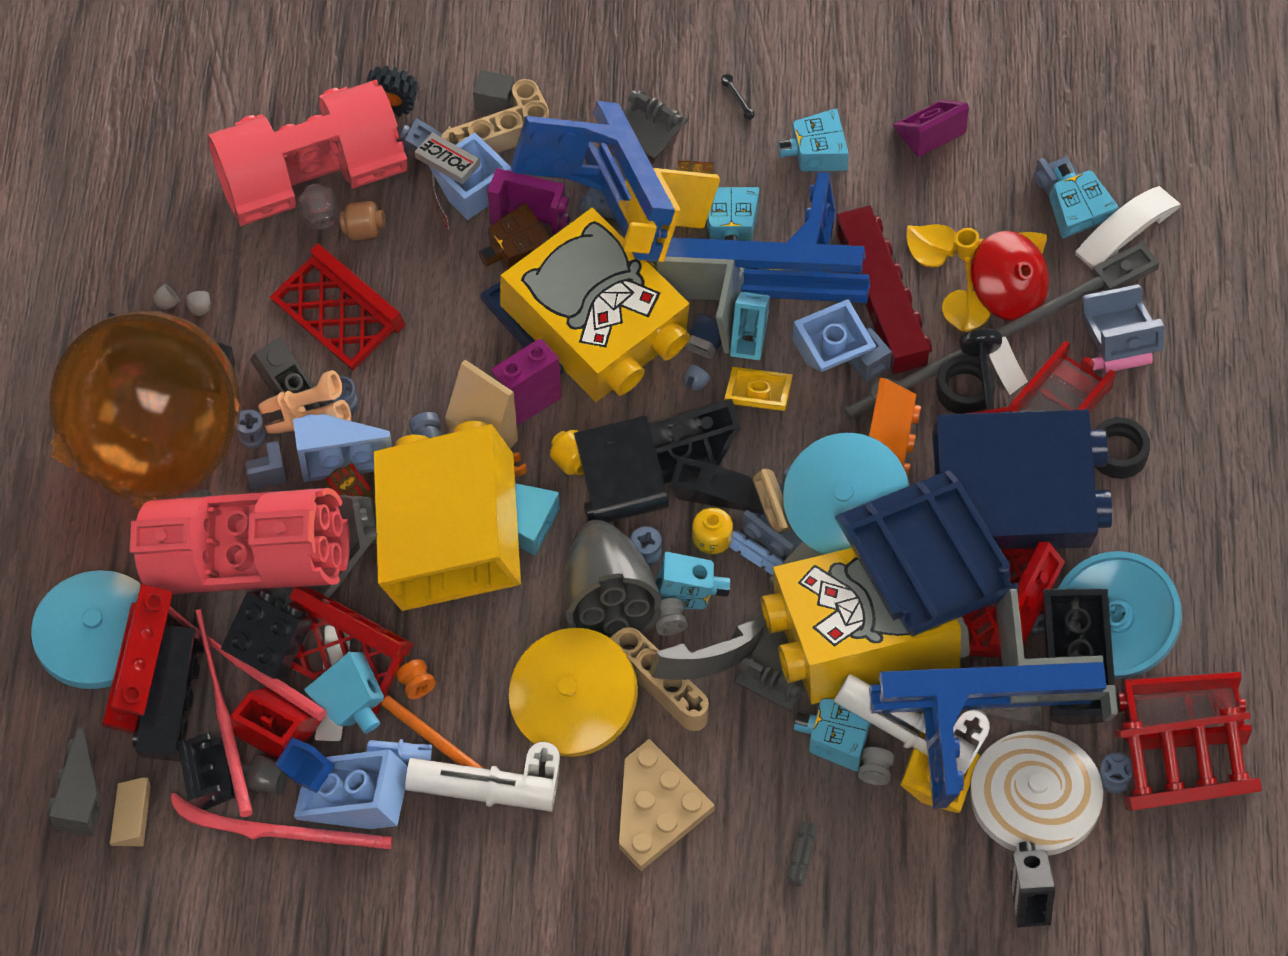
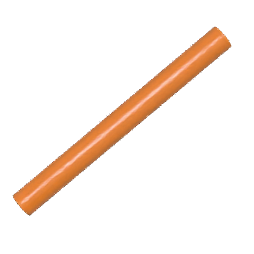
M388 695L383 699L381 706L456 764L483 768Z

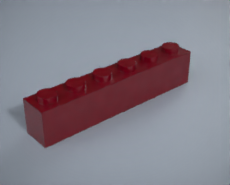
M871 205L838 213L836 215L835 231L841 245L865 247L866 258L862 264L863 271L862 273L853 274H869L871 284L868 301L865 303L877 335L892 351L890 365L892 373L897 374L927 366L929 353L932 352L931 340L921 330L922 319L920 313L912 308L910 289L908 286H903L901 281L903 278L902 270L899 263H894L892 259L893 250L890 240L883 237V225L880 216L874 215Z

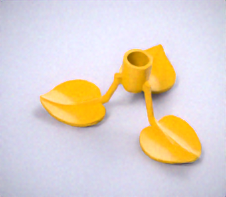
M940 224L925 226L908 225V247L911 255L919 264L925 267H940L946 262L948 256L953 257L956 252L958 257L965 262L967 291L956 290L945 297L942 303V312L946 321L959 331L964 332L973 331L983 326L992 313L982 305L975 291H973L971 262L975 250L984 239L979 240L978 232L972 228H963L956 233L949 226ZM1036 232L1019 233L1030 239L1043 254L1047 242L1046 234Z

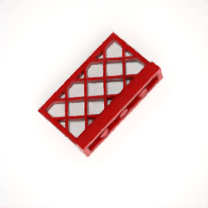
M317 243L310 250L312 256L270 296V299L353 371L393 331L398 334L406 325L399 311ZM315 268L320 272V282L305 283V275L310 270ZM320 289L319 301L304 302V290ZM325 289H340V299L325 301ZM289 291H299V303L286 304L281 299ZM358 305L361 307V317L345 318V306ZM340 306V319L324 320V308ZM319 308V320L306 321L303 319L304 309ZM366 323H379L384 327L377 335L365 336ZM361 324L360 336L345 337V325ZM340 326L339 338L326 339L324 337V327ZM360 343V351L352 359L344 354V344Z
M1039 542L1036 549H1000L1006 560L1012 561L1009 563L1011 566L1010 574L1014 571L1018 573L1010 579L1011 584L1017 583L1019 588L1018 603L1023 646L1043 608L1042 591L1044 589H1052L1065 563L1050 542ZM1028 563L1026 569L1022 571L1020 567ZM990 606L984 607L986 613L974 621L972 620L975 614L982 609L962 616L961 618L968 629V635L972 634L973 636L969 640V656L999 657L1002 661L998 621L995 619L997 617L996 606L992 609ZM991 621L992 625L980 634L977 633L976 630ZM990 639L989 646H983L982 643Z
M309 586L294 587L289 597L292 599L291 604L297 605L308 612L309 618L313 620L308 631H314L318 647L305 652L302 643L291 668L315 681L332 666L327 648L340 644L343 656H345L349 652L346 642L357 639L362 643L367 661L385 698L404 656L409 655L414 643ZM317 618L321 619L323 622L318 623ZM330 624L335 628L338 640L325 645L320 627ZM370 647H372L373 649H375V650H377V651L371 652ZM320 651L325 669L316 672L310 668L307 655ZM383 653L392 658V662L386 672L378 674L373 656ZM382 702L372 709L374 714L379 712Z

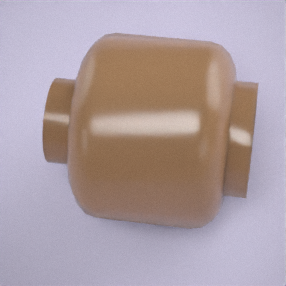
M373 201L348 203L345 211L340 213L342 233L347 234L354 241L377 238L380 229L385 228L384 211L378 210L377 205Z

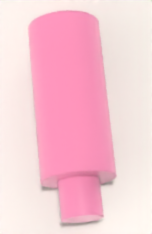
M1100 352L1099 357L1091 358L1094 361L1093 371L1101 369L1103 373H1108L1110 369L1119 371L1149 365L1153 361L1152 352L1107 362L1104 361Z

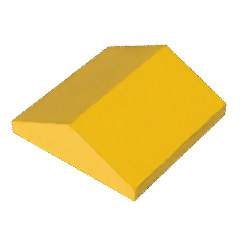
M732 366L724 400L732 399L734 405L786 411L793 374Z
M919 731L918 737L925 740L926 734ZM913 748L900 785L921 803L933 806L928 756ZM976 754L963 775V790L960 791V794L947 808L940 809L955 813L961 812L972 780L973 771L980 757L979 754Z

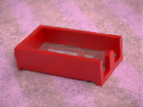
M1064 341L1009 406L1021 404L1019 412L1089 409L1090 413L1113 388L1116 372L1110 369L1102 379L1093 373L1094 361L1091 358L1084 357L1080 364L1069 358L1070 343Z
M1241 672L1124 680L1122 692L1117 693L1118 711L1124 712L1125 722L1122 723L1142 721V726L1219 715V709L1239 706V712H1246L1245 699H1240L1238 691L1242 679ZM1239 720L1237 722L1241 745H1246L1252 731L1251 724L1245 725L1244 720ZM1224 723L1205 725L1208 745L1227 744ZM1192 728L1173 730L1175 748L1195 746ZM1160 732L1141 735L1143 750L1162 749ZM1124 737L1123 741H1128V738Z

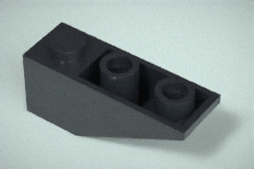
M678 457L671 482V488L678 500L765 514L752 480L753 477L708 462Z

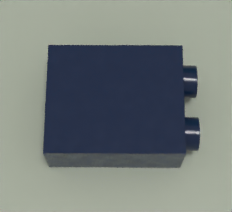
M1089 409L937 415L932 431L935 476L948 470L956 476L1000 549H1036L1039 542H1050L1054 549L1090 548L1098 534V528H1111L1112 499L1110 490H1095L1094 467H1106L1107 436L1105 429H1091Z

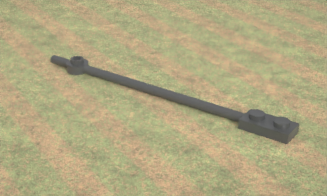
M1140 242L1094 266L1092 275L1095 278L996 330L1001 333L1002 337L1007 338L1102 287L1105 291L1126 287L1158 270L1160 262L1146 245ZM958 349L899 381L891 378L886 379L908 390L938 374L942 365L949 359L967 354ZM879 380L873 383L870 396L844 409V413L849 420L875 407Z

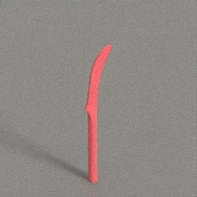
M171 606L169 607L168 614L183 627L195 628L201 636L198 628L188 622ZM208 636L209 645L237 668L298 708H301V710L318 721L325 718L327 711L278 678L273 679L221 650L222 645Z
M198 609L195 612L213 684L216 716L238 810L241 817H248L253 814L230 714L217 679L202 611Z
M171 793V802L174 809L187 821L207 828L244 835L252 840L260 837H276L389 850L392 848L393 837L233 819L200 809L176 793Z

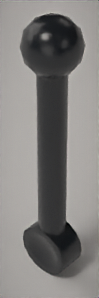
M729 74L723 75L721 83L723 86L728 87L744 111V118L747 120L753 119L755 116L754 110L748 108L733 85V77Z

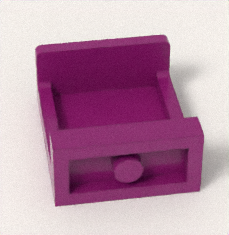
M496 168L487 191L490 225H493L524 203L528 205L539 222L552 225V237L569 225L570 214H567L569 197H566L565 184Z
M542 339L534 341L492 368V375L497 381L514 393L517 426L562 398L559 358Z

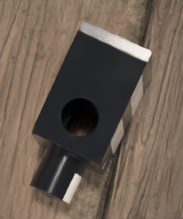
M1020 842L1015 846L1016 852L1012 855L1010 873L1017 928L1051 925L1055 886L1047 852L1045 850H1036L1033 842Z

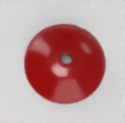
M1001 231L986 237L975 250L971 262V280L978 299L990 313L1000 319L1013 321L1044 304L1049 289L1048 268L1042 253L1030 239L1017 232Z

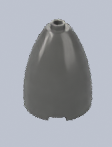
M592 520L584 524L573 540L565 564L563 591L569 627L594 630L609 638L625 627L635 628L644 635L656 624L661 615V596L648 563L634 543L615 526L602 520Z

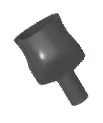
M256 755L250 764L241 763L247 790L252 792H268L279 796L284 789L288 777L276 767L275 760L265 755Z

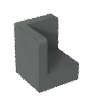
M484 70L480 71L473 90L474 109L495 114L511 108L513 103L512 87L515 84L514 77Z

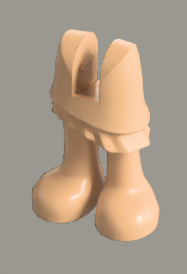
M334 370L327 371L321 375L317 386L299 393H292L290 391L280 392L278 395L261 402L258 405L260 414L271 413L280 409L283 414V419H277L264 425L267 434L294 431L293 419L309 414H325L351 421V411L344 400H338L308 411L304 408L305 405L338 398L342 393V383L339 375Z

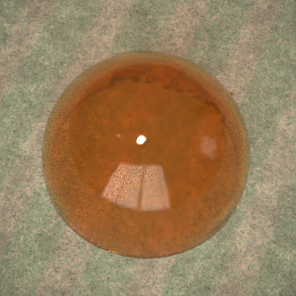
M143 310L118 314L96 323L71 343L56 367L50 390V414L55 436L50 443L55 447L51 457L70 468L76 461L78 463L76 468L78 473L97 484L99 482L102 483L105 489L124 500L128 494L133 495L130 503L139 509L150 500L166 499L192 489L206 479L220 465L230 450L237 433L240 419V391L230 361L217 342L205 331L181 317L168 313Z

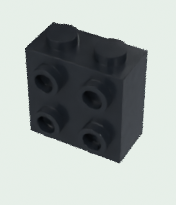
M267 589L246 592L221 650L273 679L285 678L289 674L313 620L303 615L305 610L291 603L285 605L278 601V595Z

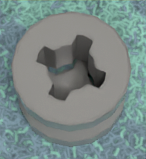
M678 598L661 600V615L656 623L657 633L663 636H671L684 631L688 627L686 617L682 615L684 610L683 602Z
M879 747L865 748L861 756L864 763L859 768L858 777L860 780L872 785L888 784L891 779L889 767L893 765L894 761L893 753Z

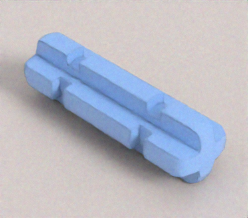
M733 531L729 547L736 552L740 550V555L757 566L766 567L765 571L773 575V567L779 566L784 562L783 559L775 554L769 555V550L752 539L746 540V536L741 532Z

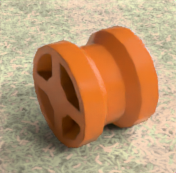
M415 659L404 664L396 673V678L399 683L405 685V693L410 699H417L428 694L436 685V680L433 675L427 673V665L422 659Z

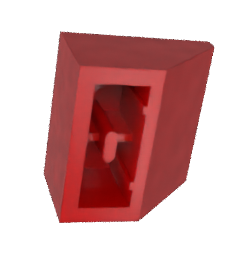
M268 687L249 692L230 715L236 737L277 760L292 737L306 743L323 721H318Z

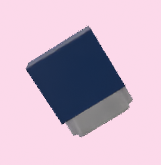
M700 313L689 332L690 339L685 348L712 359L722 343L716 319Z

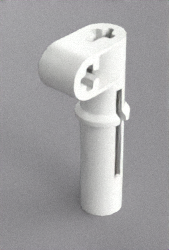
M849 674L834 702L904 742L903 747L906 749L913 747L928 756L926 738L925 740L918 737V733L883 713L871 714L869 687L871 685ZM981 709L962 710L953 727V733L956 729L966 733L967 725L964 723L965 720L972 721L975 717L979 718L978 724L981 729L979 731L973 729L970 733L971 737L977 740L975 745L954 734V738H958L960 743V756L956 758L957 771H962L963 775L972 763L990 729L989 720ZM918 712L891 713L925 733L923 712L921 714Z
M539 742L534 744L527 753L524 774L500 771L497 766H492L491 769L410 758L405 790L486 802V807L501 804L552 812L559 778L560 755L558 749L551 743ZM541 762H546L545 777H539Z

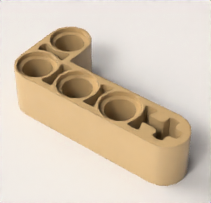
M521 79L512 87V108L450 128L441 137L456 145L475 132L496 153H500L517 147L526 116L549 118L548 106L537 84L529 79Z
M625 627L610 637L628 656L635 670L637 682L684 728L690 731H699L708 724V698L689 679L668 680L653 678L649 671L644 669L647 666H652L656 652L659 650L639 630ZM625 645L635 646V648L631 650H626L622 647ZM669 687H677L679 690L676 692H668L665 689Z

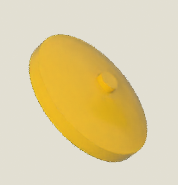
M586 628L561 629L537 640L524 652L517 662L509 685V705L513 719L520 731L533 744L539 742L551 743L558 749L560 756L566 757L591 754L613 742L631 720L638 696L636 673L625 652L606 635Z

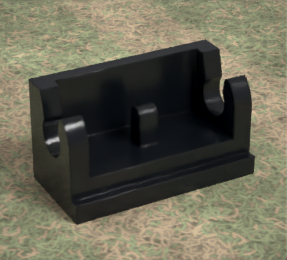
M205 733L186 741L177 742L189 802L200 809L207 810L235 798L222 738L219 737L211 740L210 733Z

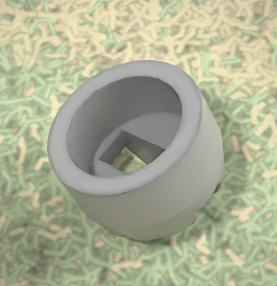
M163 284L154 294L155 304L161 310H170L180 303L177 294L167 284Z
M195 291L185 297L188 310L195 316L205 315L209 311L211 301L208 292Z

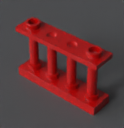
M144 584L140 585L136 603L132 602L130 605L102 721L103 727L133 734L138 715H144L173 594L172 591Z
M1239 706L1219 709V715L1149 726H1142V721L1122 723L1123 729L1113 731L1114 737L1128 738L1135 788L1132 789L1133 795L1123 796L1125 809L1133 811L1262 791L1260 778L1249 777V772H1245L1237 722L1239 720L1251 719L1250 712H1239ZM1224 723L1232 771V774H1229L1228 781L1217 782V778L1213 777L1205 725ZM1192 728L1200 779H1196L1197 785L1185 787L1184 782L1180 780L1173 730ZM1160 732L1167 784H1164L1165 790L1152 792V786H1148L1141 735Z

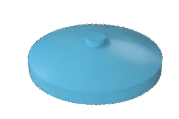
M857 433L833 434L809 445L791 465L783 490L784 510L790 526L809 548L822 555L852 547L837 523L835 516L910 486L909 480L897 456L880 441Z
M1123 551L1100 553L1075 566L1058 587V589H1108L1115 679L1134 677L1154 668L1169 654L1178 639L1182 625V606L1177 589L1168 574L1159 565L1144 556Z
M97 570L74 575L52 588L38 605L31 627L33 647L44 669L60 682L76 688L100 689L110 687L130 605L132 602L136 603L141 584L135 579L118 572Z

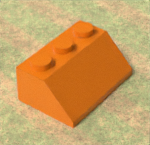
M880 378L869 437L886 445L897 456L909 478L911 464L905 463L907 452L913 453L916 435L911 434L912 423H919L921 406L916 405L915 393L886 378Z

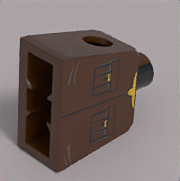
M524 203L489 227L490 246L479 250V256L486 267L501 261L505 269L508 270L549 240L550 237L528 205Z

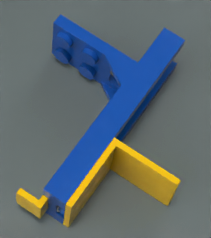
M597 101L593 115L598 124L526 116L511 164L513 173L570 179L601 191L625 237L622 247L624 251L632 252L635 259L664 262L676 226L701 229L705 227L720 183L719 176L653 168L619 103ZM592 142L600 143L599 148H595ZM606 144H609L610 148L612 149V151H613V153H614V155H615V157H616V159H617V161H618V163H619V165H620V167H621V169H622V171H623V173H624V175H625V177H626V181L624 180V178H623V176H622V174H621V172H620V170H619V168H618V166H617V164H616V162H615V160H614V158H613V156H612V154H611V152H610V150H609V148H608V146H607ZM584 158L588 165H583Z

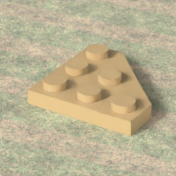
M650 739L625 758L619 849L642 871L715 811V805Z

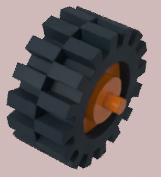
M383 66V70L380 67H376L374 71L371 70L369 72L366 82L377 80L378 86L381 85L387 95L393 113H396L398 117L402 116L403 113L405 115L409 114L414 108L419 88L418 82L414 81L412 75L407 76V71L398 72L397 67H393V70H389V66Z

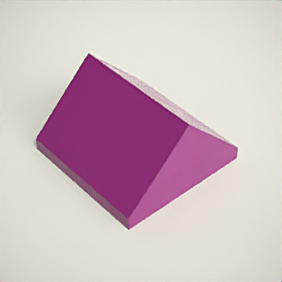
M941 99L894 123L893 126L914 154L920 157L966 133L969 106L967 102Z

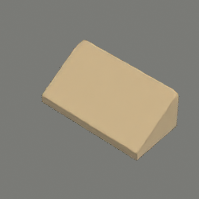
M762 469L752 480L768 523L779 534L791 531L793 529L786 517L783 495L775 474L772 470Z
M138 778L118 783L110 839L111 846H144L151 790L148 778Z

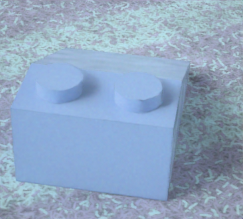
M309 414L293 419L297 453L304 482L322 480L328 476L335 478L333 474L335 472L340 477L345 476L341 470L342 468H345L349 474L355 475L349 466L351 463H353L360 474L374 472V451L392 447L390 431L325 414Z
M390 749L330 756L326 758L334 765V768L319 791L315 793L302 786L300 788L294 814L297 820L364 829L395 827L398 825L405 793L408 766Z

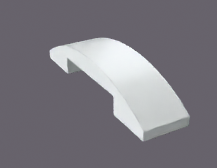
M1160 186L1152 188L1126 203L1106 219L1076 250L1075 255L1093 270L1094 266L1117 255L1120 248L1152 223L1157 221L1160 224L1178 210L1181 204Z

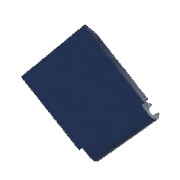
M950 470L835 516L837 523L893 620L899 618L911 637L999 602L1009 589H1017V594L1019 592L1018 584H1011L1009 579L1011 566L962 484Z

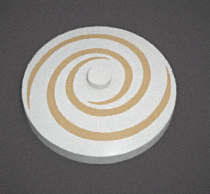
M1022 731L1001 738L982 754L973 771L970 799L978 823L998 844L1016 852L1015 846L1018 843L1030 841L1035 844L1036 850H1045L1049 856L1075 847L1090 834L1101 812L1103 785L1094 762L1077 744L1065 737L1050 732Z

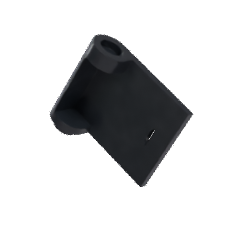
M647 416L574 433L589 493V502L584 503V510L588 521L602 520L609 523L669 507Z

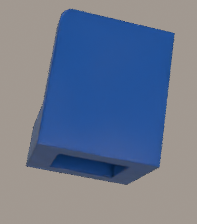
M293 737L275 763L276 767L295 784L315 793L319 791L334 768V765L315 747Z

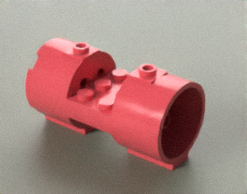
M377 80L348 89L347 87L341 89L332 88L325 91L323 95L319 96L321 115H314L308 118L306 122L298 125H284L276 132H273L269 121L261 114L258 116H246L235 123V126L207 134L210 153L222 190L234 217L238 220L239 226L296 208L295 194L292 189L293 185L338 170L341 171L345 180L350 183L352 189L407 171V157L404 152L403 143L401 141L397 142L399 135L396 127L398 125L383 87L381 85L378 86Z
M331 488L150 500L141 507L136 521H131L130 553L134 554L137 572L142 584L172 591L173 594L335 585L340 582L338 576L340 571L346 570L348 566L350 531L348 519H342L338 507L343 502L336 491Z

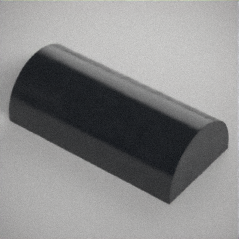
M1044 589L1042 591L1046 658L1103 656L1106 685H1115L1108 589ZM1094 700L1090 704L1050 706L1051 720L1055 723L1083 725L1105 722L1103 721L1101 700Z

